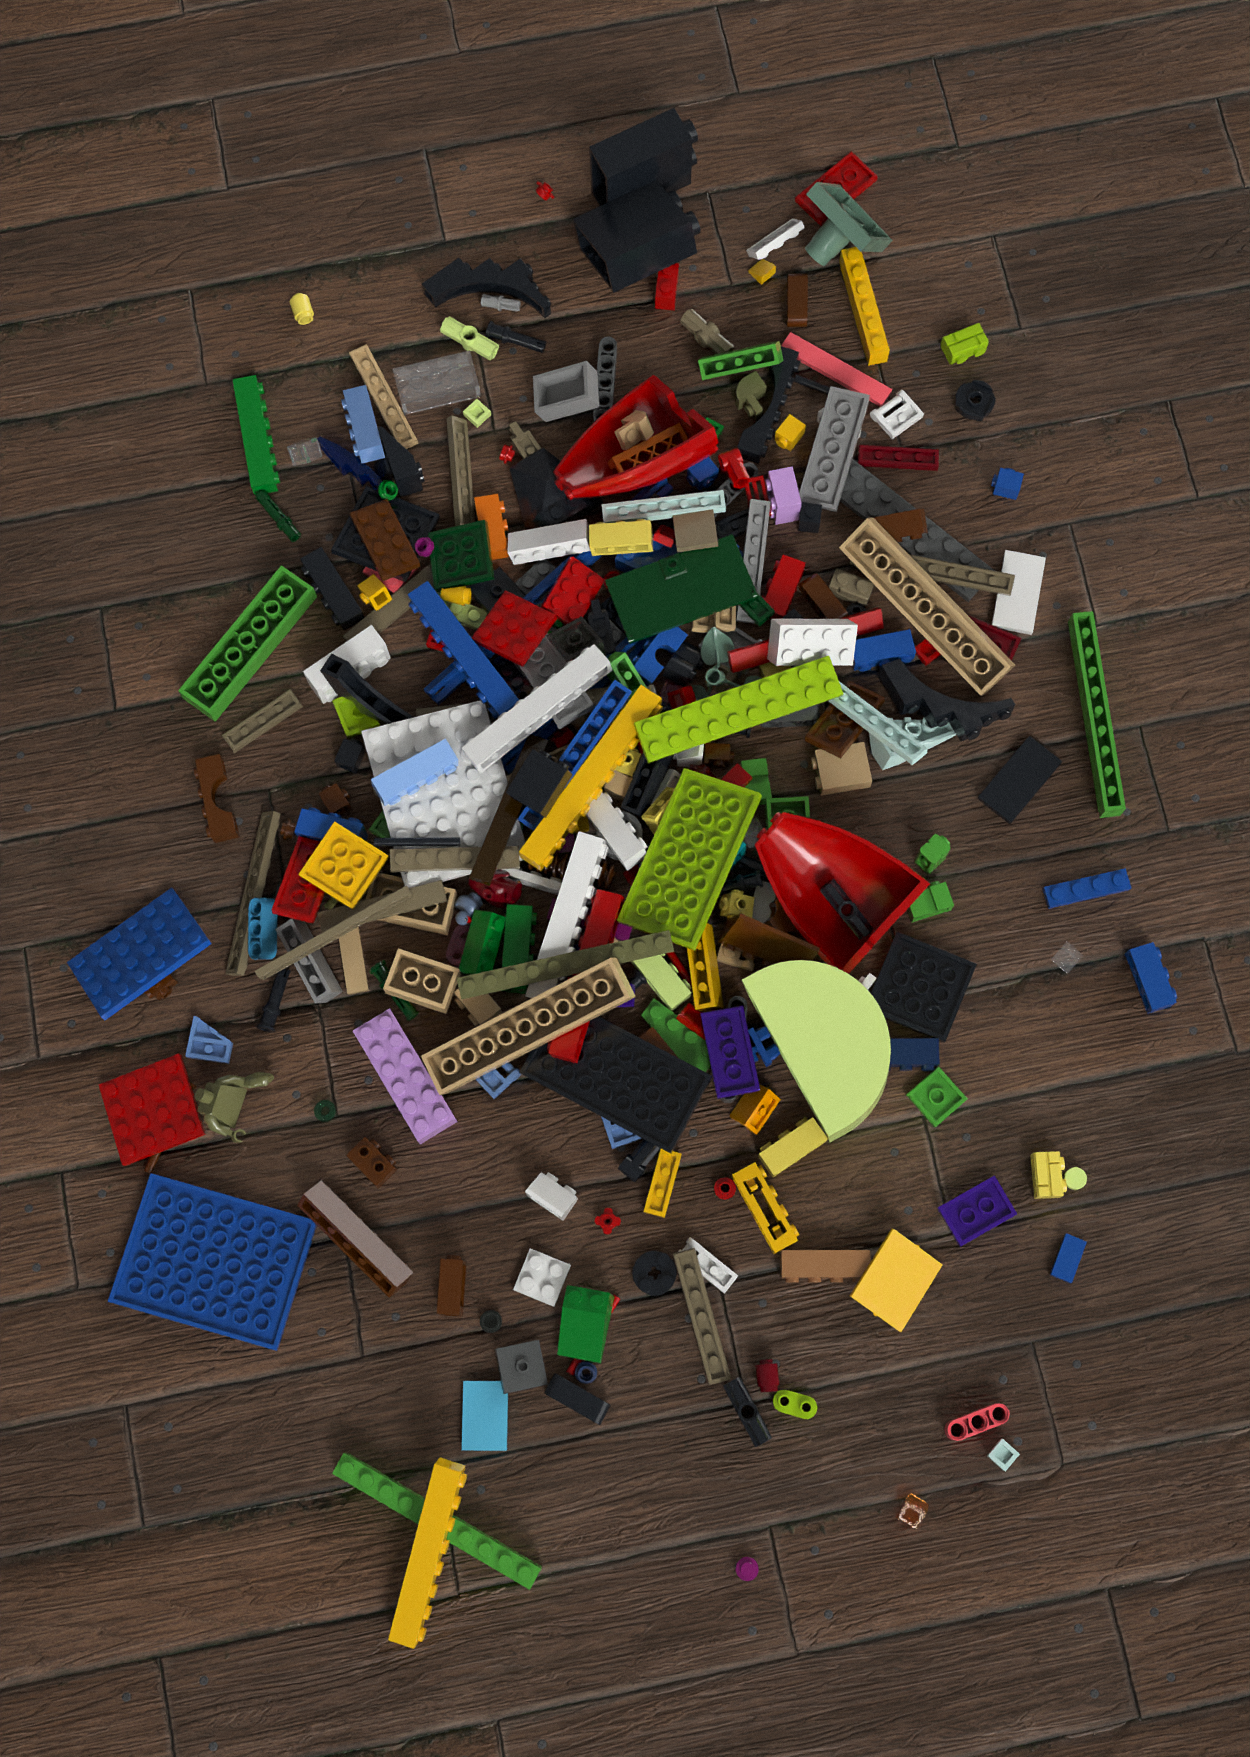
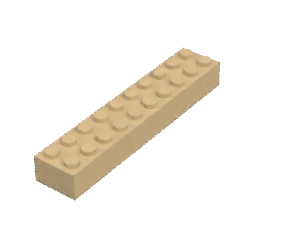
M867 518L839 547L981 696L986 694L1015 666L1001 649L874 518Z
M609 958L425 1053L421 1057L439 1095L448 1094L636 996L618 959Z

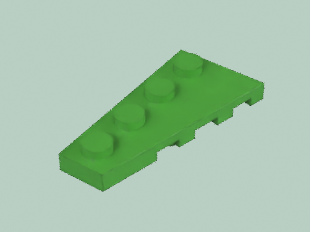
M653 999L641 1017L650 1028L653 1027L679 1059L707 1072L711 1066L706 1041L676 1019L678 1015L656 999Z

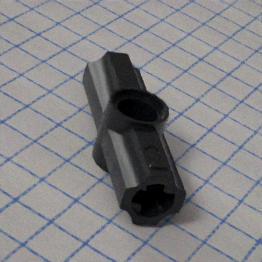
M835 879L828 881L819 889L859 940L871 933L874 928ZM850 904L851 912L843 915L841 912L842 906Z
M738 1377L723 1385L753 1445L757 1447L772 1439L741 1378ZM745 1405L753 1408L754 1413L751 1418L746 1419L741 1414V1409Z

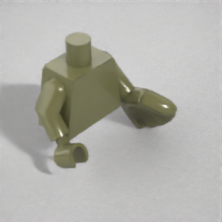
M255 1072L246 1077L226 1075L216 1079L215 1083L208 1082L204 1089L199 1088L195 1093V1099L200 1102L198 1112L204 1115L203 1119L211 1131L225 1137L231 1136L234 1143H241L243 1141L236 1138V1133L246 1135V1132L242 1129L233 1131L231 1128L235 1129L247 1092L246 1088L267 1086L268 1083L274 1080V1075L265 1072Z

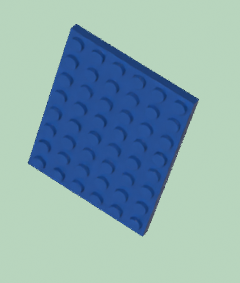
M150 1173L108 1302L278 1351L317 1225L306 1217Z

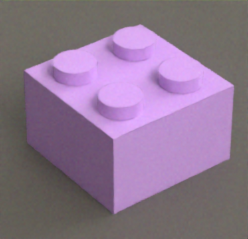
M793 467L769 471L768 479H765L768 499L771 501L772 515L770 518H774L775 525L798 521L802 503Z

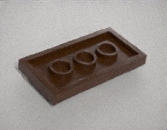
M388 499L350 513V518L382 582L420 567V562Z
M848 681L845 685L876 710H879L884 704L885 697L851 681ZM831 703L805 735V741L841 759L864 728Z

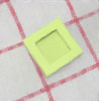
M476 399L463 411V415L478 428L491 416V411Z

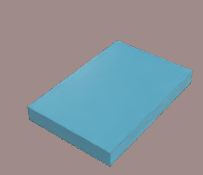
M463 1381L462 1450L507 1451L508 1393L503 1394L501 1381Z

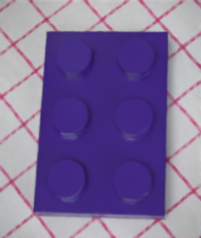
M995 1175L937 1208L959 1247L1017 1215Z

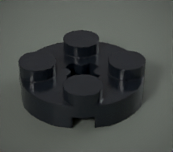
M972 380L970 383L962 384L955 396V410L967 419L982 421L994 408L996 398L992 392L993 389L990 385L980 380ZM978 397L979 403H972L970 398Z
M648 1251L636 1260L632 1274L635 1285L642 1292L650 1296H659L665 1294L673 1286L677 1271L675 1263L667 1254L660 1251ZM652 1267H656L657 1270L661 1271L656 1280H653V1277L648 1275Z

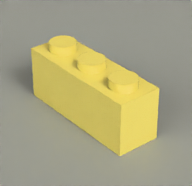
M638 519L632 522L620 520L615 523L597 522L589 525V547L592 556L653 552V529L650 520Z
M805 1117L795 1124L797 1126L792 1132L789 1130L784 1131L778 1136L779 1140L774 1144L768 1142L760 1148L761 1153H759L758 1157L772 1178L828 1140L813 1117L809 1120Z

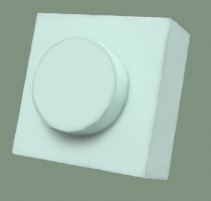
M1001 1438L987 1454V1457L1006 1472L1020 1454Z

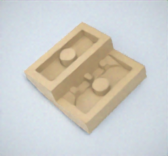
M736 606L692 621L691 631L708 633L712 627H716L721 632L735 631Z

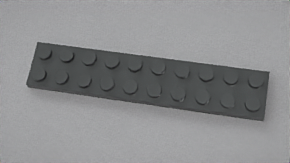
M852 459L840 502L859 517L867 519L916 509ZM927 517L928 533L922 534L923 538L910 540L909 536L902 538L903 542L898 543L910 555L995 571ZM944 583L967 602L979 591Z

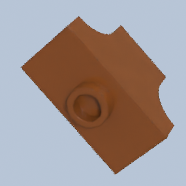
M775 899L769 904L771 910L770 917L764 924L794 937L801 936L802 934L793 925L779 900Z

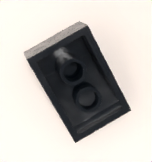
M382 426L378 427L382 446L398 487L400 498L423 491L422 483L425 480L420 463H415L413 455Z

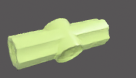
M450 316L442 322L440 332L462 344L465 350L474 351L488 360L494 359L497 355L499 344L478 333L475 327L466 326Z

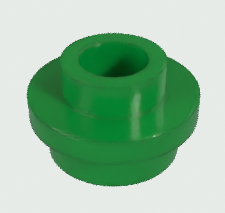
M384 480L379 484L378 492L382 499L392 500L398 493V487L393 481Z

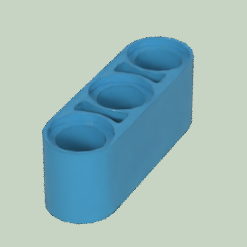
M253 898L249 903L248 954L254 960H270L277 953V932L275 930L277 929V915L272 914V907L275 902L273 898Z

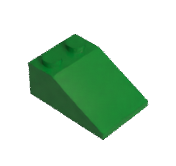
M567 1285L562 1306L557 1355L601 1363L614 1302V1296L611 1293Z

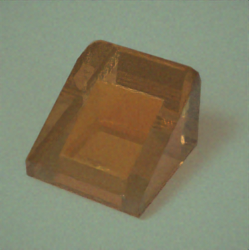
M909 1493L896 1518L917 1530L927 1514L929 1504Z

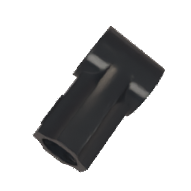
M643 1139L633 1153L623 1160L618 1170L635 1183L647 1168L646 1166L655 1157L660 1148Z

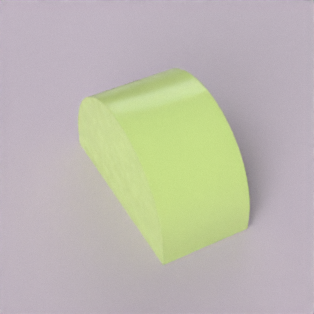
M795 960L780 962L767 966L742 979L750 1000L768 1029L771 1038L779 1049L781 1056L829 1142L840 1138L856 1128L877 1105L883 1094L890 1066L891 1046L888 1026L878 1003L871 993L848 973L834 966L816 961Z

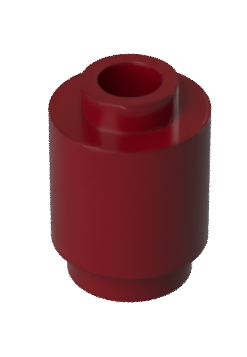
M773 1359L759 1360L760 1365H755L757 1387H760V1393L778 1391V1385H780L778 1364L773 1363Z

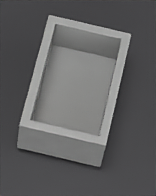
M587 361L533 376L534 410L545 422L599 407L597 370Z

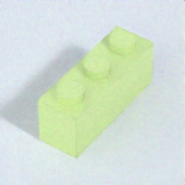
M665 954L631 961L632 965L645 977L649 986L669 1010L674 1011L691 997L692 992L690 990L692 987L685 979L681 980L678 977L677 973L679 972L672 963L668 964L663 958Z

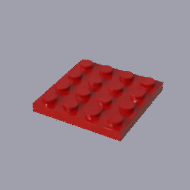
M179 1053L99 1084L123 1166L206 1135L182 1055Z

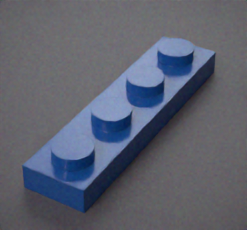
M1125 868L1046 886L1043 888V893L1048 909L1129 891L1131 885Z

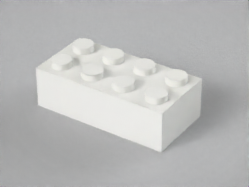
M771 619L767 659L776 666H800L830 656L833 665H853L858 625L849 619Z
M372 625L331 652L348 661L363 679L367 678L375 668L383 667L391 658L386 643ZM331 653L303 671L310 687L323 704L331 702L338 696L320 672Z

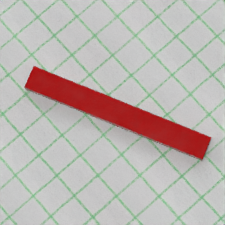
M879 607L840 618L849 619L858 625L856 636L884 628L882 612ZM769 639L728 651L730 671L735 673L770 662L767 659Z

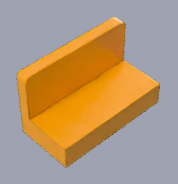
M760 1084V1091L744 1094L729 1116L756 1135L781 1100L769 1088Z

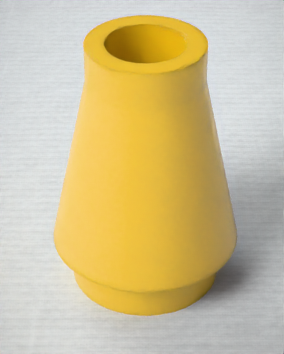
M466 586L442 588L441 599L462 606L470 605L471 588H466Z

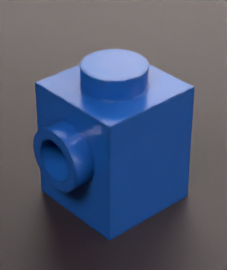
M708 457L687 469V481L699 491L704 487L708 488L718 478L719 468Z
M1000 468L998 475L994 474L992 479L993 495L1016 500L1020 492L1024 473L1016 472L1011 468Z

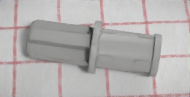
M482 295V307L498 309V311L502 309L520 311L521 301L507 299L503 295Z

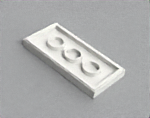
M1005 550L1001 572L1013 574L1015 579L1011 596L997 594L992 619L993 626L1003 630L1032 635L1046 557Z

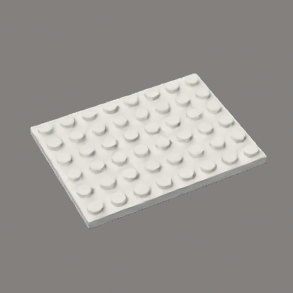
M481 700L361 731L374 777L445 738L458 758L459 766L451 774H442L436 782L430 785H422L419 787V791L412 795L406 794L402 796L401 800L390 806L388 804L384 806L382 801L381 804L391 838L460 837V846H393L394 849L482 847L508 782L501 758L480 774L462 750L467 740L475 738L485 726L491 725L485 703L483 704ZM517 820L506 846H519L520 851L525 844L519 820ZM472 870L400 873L404 886L407 885L409 888L439 880L444 882L470 875Z

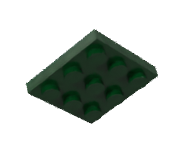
M486 520L428 533V538L434 543L430 559L433 585L436 592H441L442 588L467 586L494 579L488 522Z

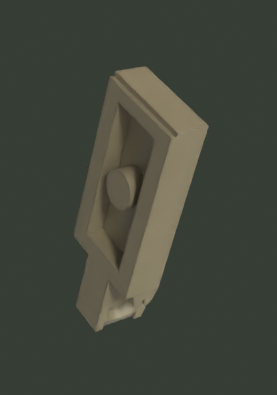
M516 421L509 425V430L513 435L510 439L522 459L541 449L529 430H526V428L521 430Z

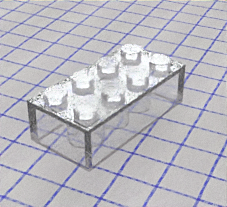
M470 350L393 368L404 415L481 397Z

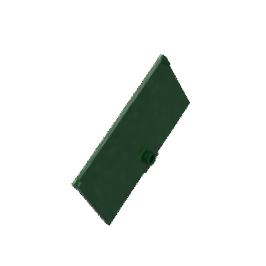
M733 534L718 539V547L677 553L605 580L629 644L758 598V593Z

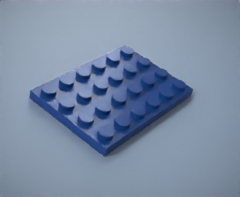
M170 888L73 957L67 964L97 1012L105 1021L212 943L175 890Z

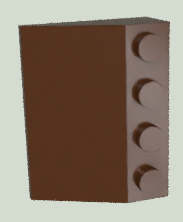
M741 913L727 919L718 940L719 943L723 944L722 948L731 952L735 950L740 951L744 958L749 960L758 959L762 961L761 965L765 967L786 961H812L820 950L819 947Z

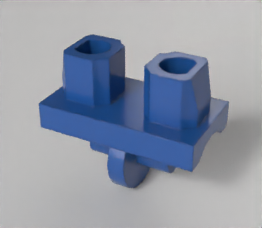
M766 1026L756 1030L754 1028L749 1029V1037L755 1046L752 1048L754 1062L759 1060L756 1055L758 1052L765 1066H770L772 1061L781 1053L776 1044L765 1049L761 1043L771 1037Z

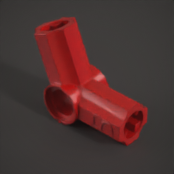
M735 448L718 454L720 473L729 477L734 488H744L750 482V478L743 465L740 450Z

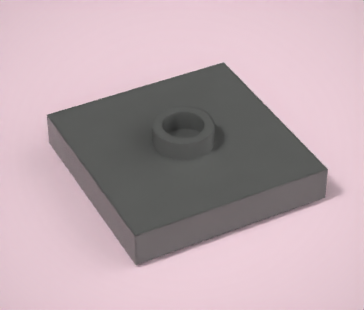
M539 1340L495 1349L503 1394L548 1385Z

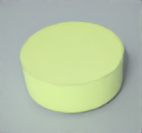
M1073 1167L1065 1172L1064 1179H1066L1068 1188L1078 1190L1085 1186L1087 1175L1081 1168Z

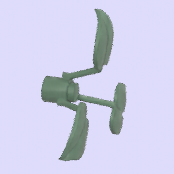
M712 627L708 631L701 646L702 660L707 665L716 664V666L709 669L705 675L708 682L707 692L700 685H691L697 701L710 697L712 686L720 687L724 683L733 687L741 686L727 680L725 674L718 670L720 662L726 663L729 661L727 652L735 650L733 641L716 627ZM749 676L746 678L744 685L762 678L759 676Z

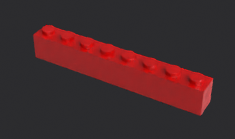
M598 889L596 895L592 896L590 904L592 909L590 915H587L584 926L586 929L584 935L580 936L579 950L614 942L619 925L616 920L625 902L622 895ZM580 973L573 974L572 976H569L568 979H570V978H572V977H574V976H576V975H578V974H580ZM590 1021L549 1041L547 1046L548 1053L554 1058L578 1063Z

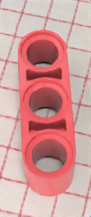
M991 1404L950 1420L946 1423L944 1431L950 1440H963L1004 1424L1009 1419L1010 1413L1004 1404ZM996 1407H999L1003 1412L1000 1420L994 1419L992 1415ZM975 1415L982 1419V1425L978 1429L974 1428L971 1422ZM955 1423L961 1427V1434L957 1437L951 1434V1427Z

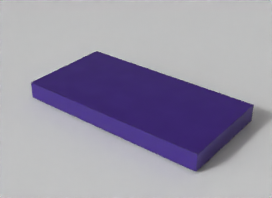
M743 1005L700 1013L717 1099L760 1091Z

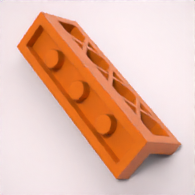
M678 423L612 457L607 464L611 470L616 468L617 472L620 473L624 471L621 467L622 464L630 462L633 463L632 467L643 463L637 461L638 456L641 454H649L650 460L653 456L660 455L654 452L655 447L662 444L667 446V451L670 447L677 446L671 443L672 438L680 435L684 442L688 437L681 424Z

